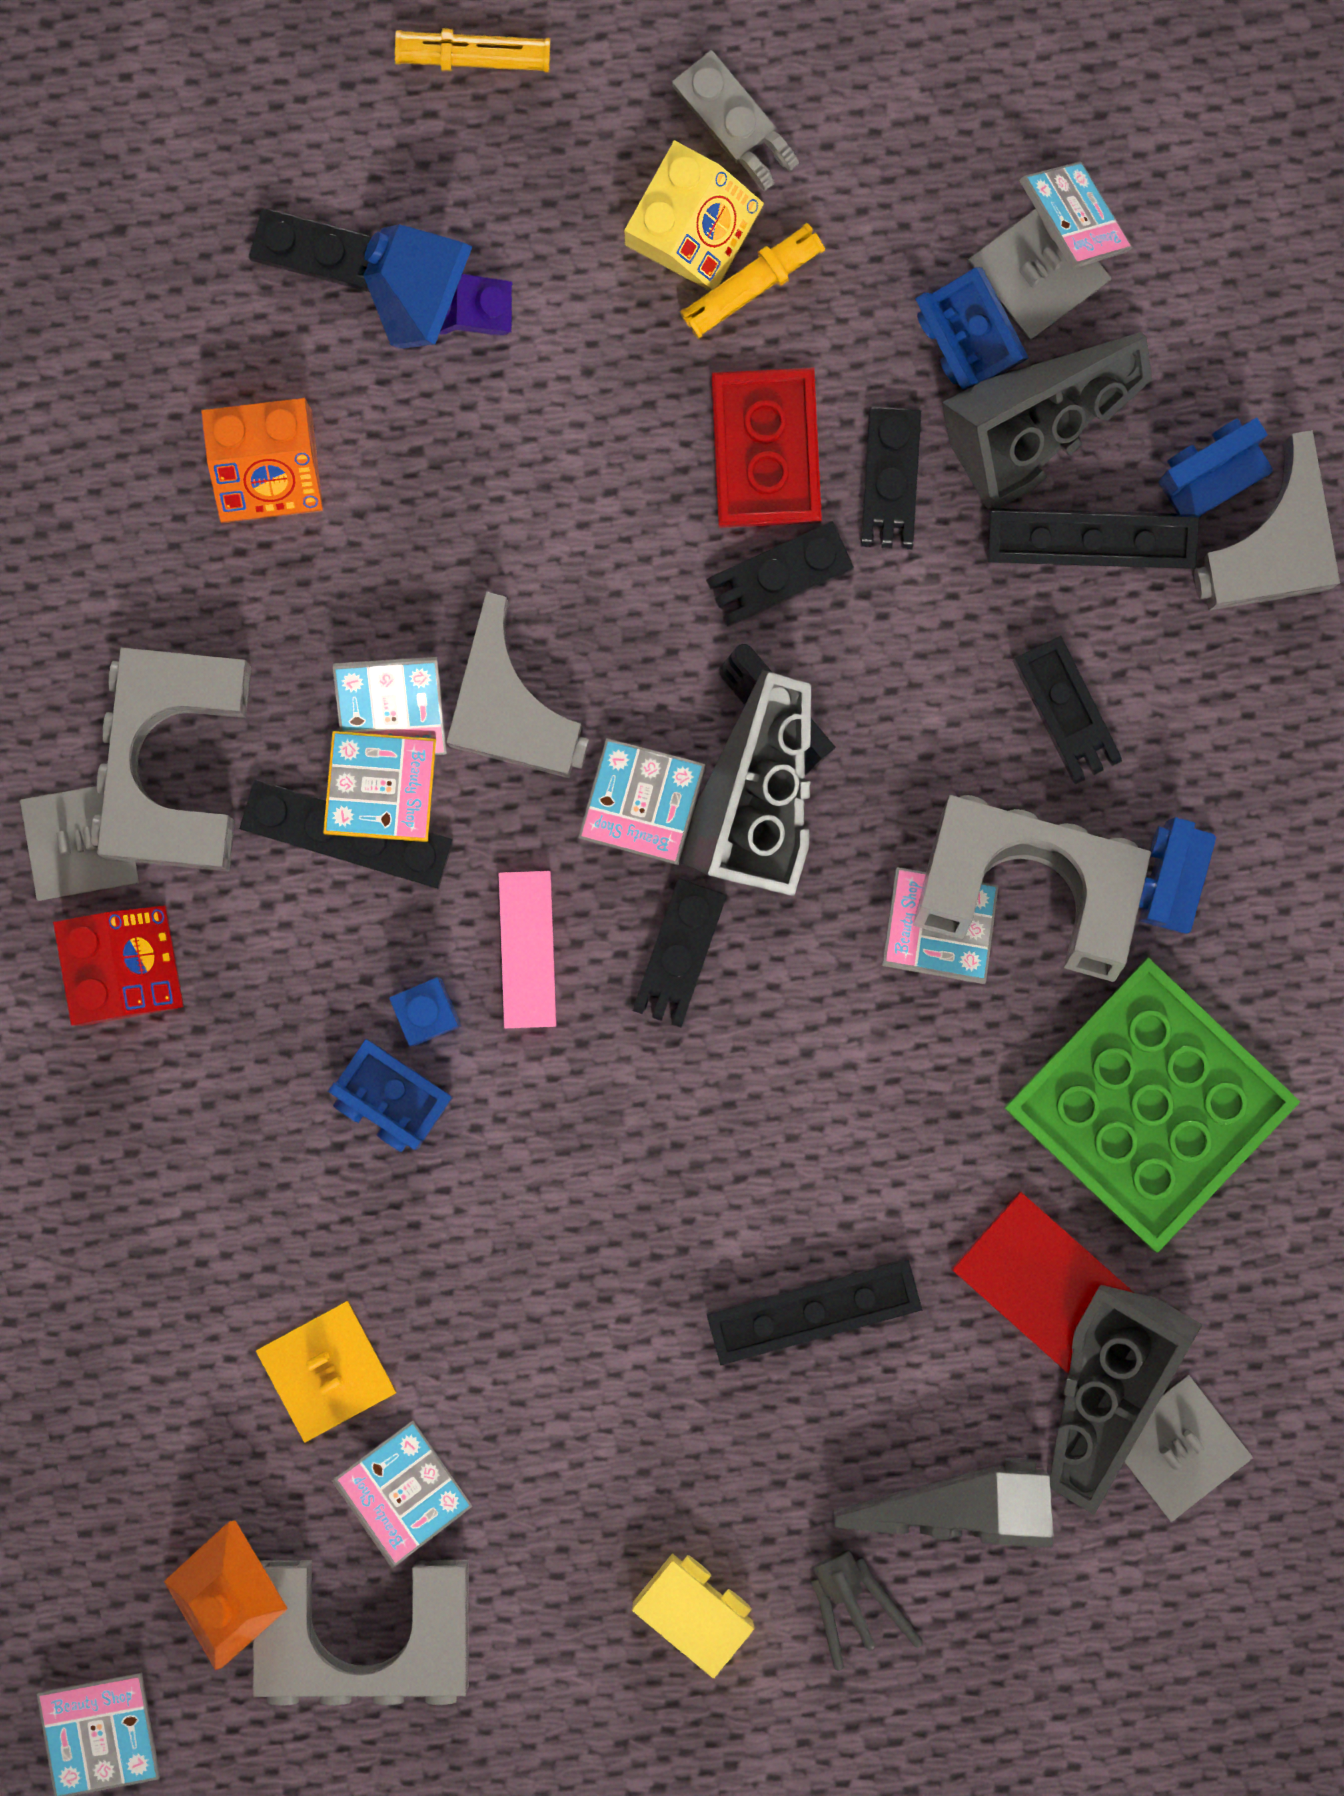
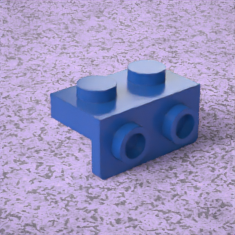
M982 267L973 268L934 293L924 292L915 298L921 310L917 313L918 321L925 334L932 340L936 339L944 354V357L941 358L942 368L954 385L959 384L962 389H968L983 380L1002 375L1029 359Z
M1257 417L1245 425H1242L1239 418L1211 435L1215 440L1213 444L1199 452L1194 445H1191L1167 461L1171 469L1167 470L1158 483L1177 514H1197L1200 517L1272 473V466L1259 447V444L1268 434Z
M1177 817L1166 821L1164 828L1157 827L1150 848V857L1156 859L1151 877H1145L1139 908H1142L1139 917L1140 922L1182 934L1191 932L1216 841L1214 834L1194 829L1195 822Z
M365 1039L338 1081L334 1082L328 1090L330 1094L337 1098L333 1104L334 1108L357 1123L360 1122L363 1116L381 1127L376 1136L400 1152H403L406 1146L414 1150L419 1149L453 1098L452 1095L368 1039Z

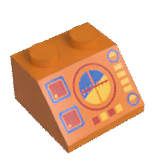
M305 398L201 410L207 464L221 523L323 511L312 410Z

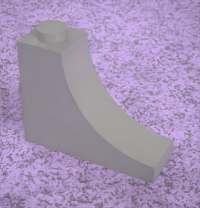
M1313 430L1293 433L1283 442L1284 473L1282 485L1277 500L1262 525L1253 534L1235 545L1207 553L1200 560L1201 568L1194 570V581L1198 598H1207L1209 611L1329 591L1340 584Z
M486 592L446 743L454 749L570 778L572 767L580 769L583 767L589 739L580 737L582 732L581 723L554 713L540 703L523 685L512 666L506 643V616L509 606L507 597Z

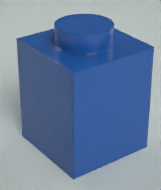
M439 977L389 997L409 1046L419 1045L462 1026L443 980Z

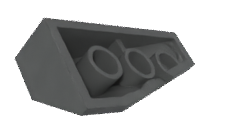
M1139 332L983 380L942 402L950 446L989 510L990 508H1000L1035 489L1047 478L1044 471L1040 469L1061 449L1069 456L1082 445L1078 436L1085 426L1095 417L1108 421L1152 380L1147 336Z
M762 670L694 808L680 863L709 876L795 896L809 849V828L804 827L805 799L810 798V781L805 779V751L810 747L811 743L810 683Z
M1100 1285L1074 1331L1073 1353L1069 1376L1066 1379L1065 1401L1061 1425L1057 1433L1050 1475V1489L1090 1513H1096L1195 1340L1202 1324L1157 1298Z
M1006 1458L1005 1467L991 1466L833 1510L832 1521L835 1528L906 1534L909 1532V1526H920L921 1534L947 1540L952 1539V1537L962 1536V1530L973 1531L972 1536L981 1538V1543L1053 1548L1050 1476L1044 1469H1036L1037 1461L1031 1459Z

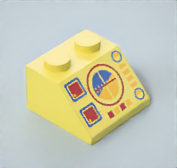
M674 140L624 230L625 245L711 291L721 284L764 203L721 165Z

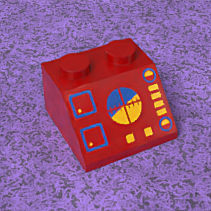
M165 905L104 912L53 922L71 1026H86L184 1007Z

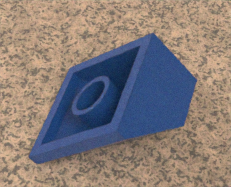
M401 224L382 228L380 232L377 231L372 236L365 251V260L369 263L364 273V279L390 345L404 349L436 344L472 246L461 241Z

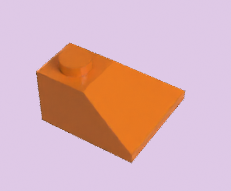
M236 1520L226 1523L164 1581L215 1670L222 1669L288 1609Z

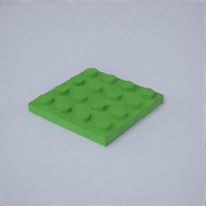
M1148 957L1134 969L1003 1108L1153 1252L1158 1253L1292 1112L1300 1101Z

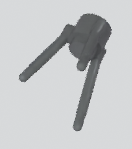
M846 1550L813 1566L817 1579L812 1580L811 1584L819 1600L829 1651L831 1652L835 1670H842L844 1663L830 1596L835 1604L844 1602L865 1648L869 1651L875 1648L874 1640L855 1599V1596L863 1592L860 1584L861 1581L913 1646L917 1648L922 1646V1639L872 1576L863 1557L855 1560L851 1551Z

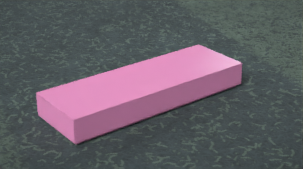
M551 871L499 873L504 1029L557 1027Z

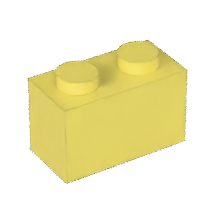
M672 1553L632 1602V1611L714 1679L754 1630L753 1620L747 1616L752 1608L730 1589H727L722 1595L707 1583L711 1574L691 1556L687 1555L681 1561Z

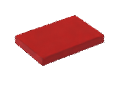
M814 368L712 372L719 528L821 523Z
M1020 1191L951 1268L952 1271L1068 1374L1073 1353L1074 1331L1100 1285L1133 1292Z

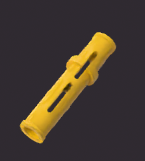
M446 28L442 29V33L396 30L395 64L441 65V71H452V66L549 72L550 38L454 34L453 29Z
M808 223L802 225V228L772 249L765 246L758 251L759 258L686 309L680 310V314L686 324L692 327L693 334L698 339L701 338L708 330L777 283L779 286H782L788 282V275L817 254L823 253L825 251L824 245L816 232L814 234L811 233L813 228Z

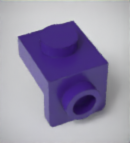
M462 274L439 334L445 335L454 330L490 335H506L511 333L512 281Z

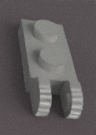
M712 50L672 81V87L735 164L737 165L740 162L762 190L766 191L774 184V180L768 168L752 153L760 145L765 143L774 154L778 163L789 171L799 164L794 151L787 145L781 135L776 133L774 124Z

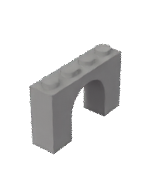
M120 648L119 661H112L109 671V691L115 692L113 712H106L103 723V742L110 743L107 764H100L97 775V793L104 795L102 814L94 816L91 827L92 846H98L97 855L109 860L230 871L235 820L229 815L175 810L156 804L148 796L140 781L138 757L143 741L148 733L158 723L168 717L182 713H199L246 718L251 666L246 660Z
M949 795L941 813L913 926L963 940L973 920L985 873L997 864L1008 860H1034L1049 866L1060 874L1074 896L1076 917L1064 968L1115 982L1127 962L1151 851L1138 848L1137 844L1128 839H1106L1088 834L1084 828L1075 824L1065 823L1056 825L1038 820L1034 814L1025 810L1014 809L1006 811L988 806L984 800L975 796L963 795L956 797Z
M312 1560L260 1561L288 1609L253 1640V1697H267V1703L270 1705L296 1704L299 1702V1697H320V1703L324 1705H344L351 1703L352 1697H372L374 1704L395 1705L403 1703L404 1696H425V1703L446 1705L456 1703L457 1696H466L469 1687V1560H416L413 1566V1614L410 1639L402 1650L392 1658L379 1664L366 1666L350 1664L336 1658L320 1642L312 1620Z

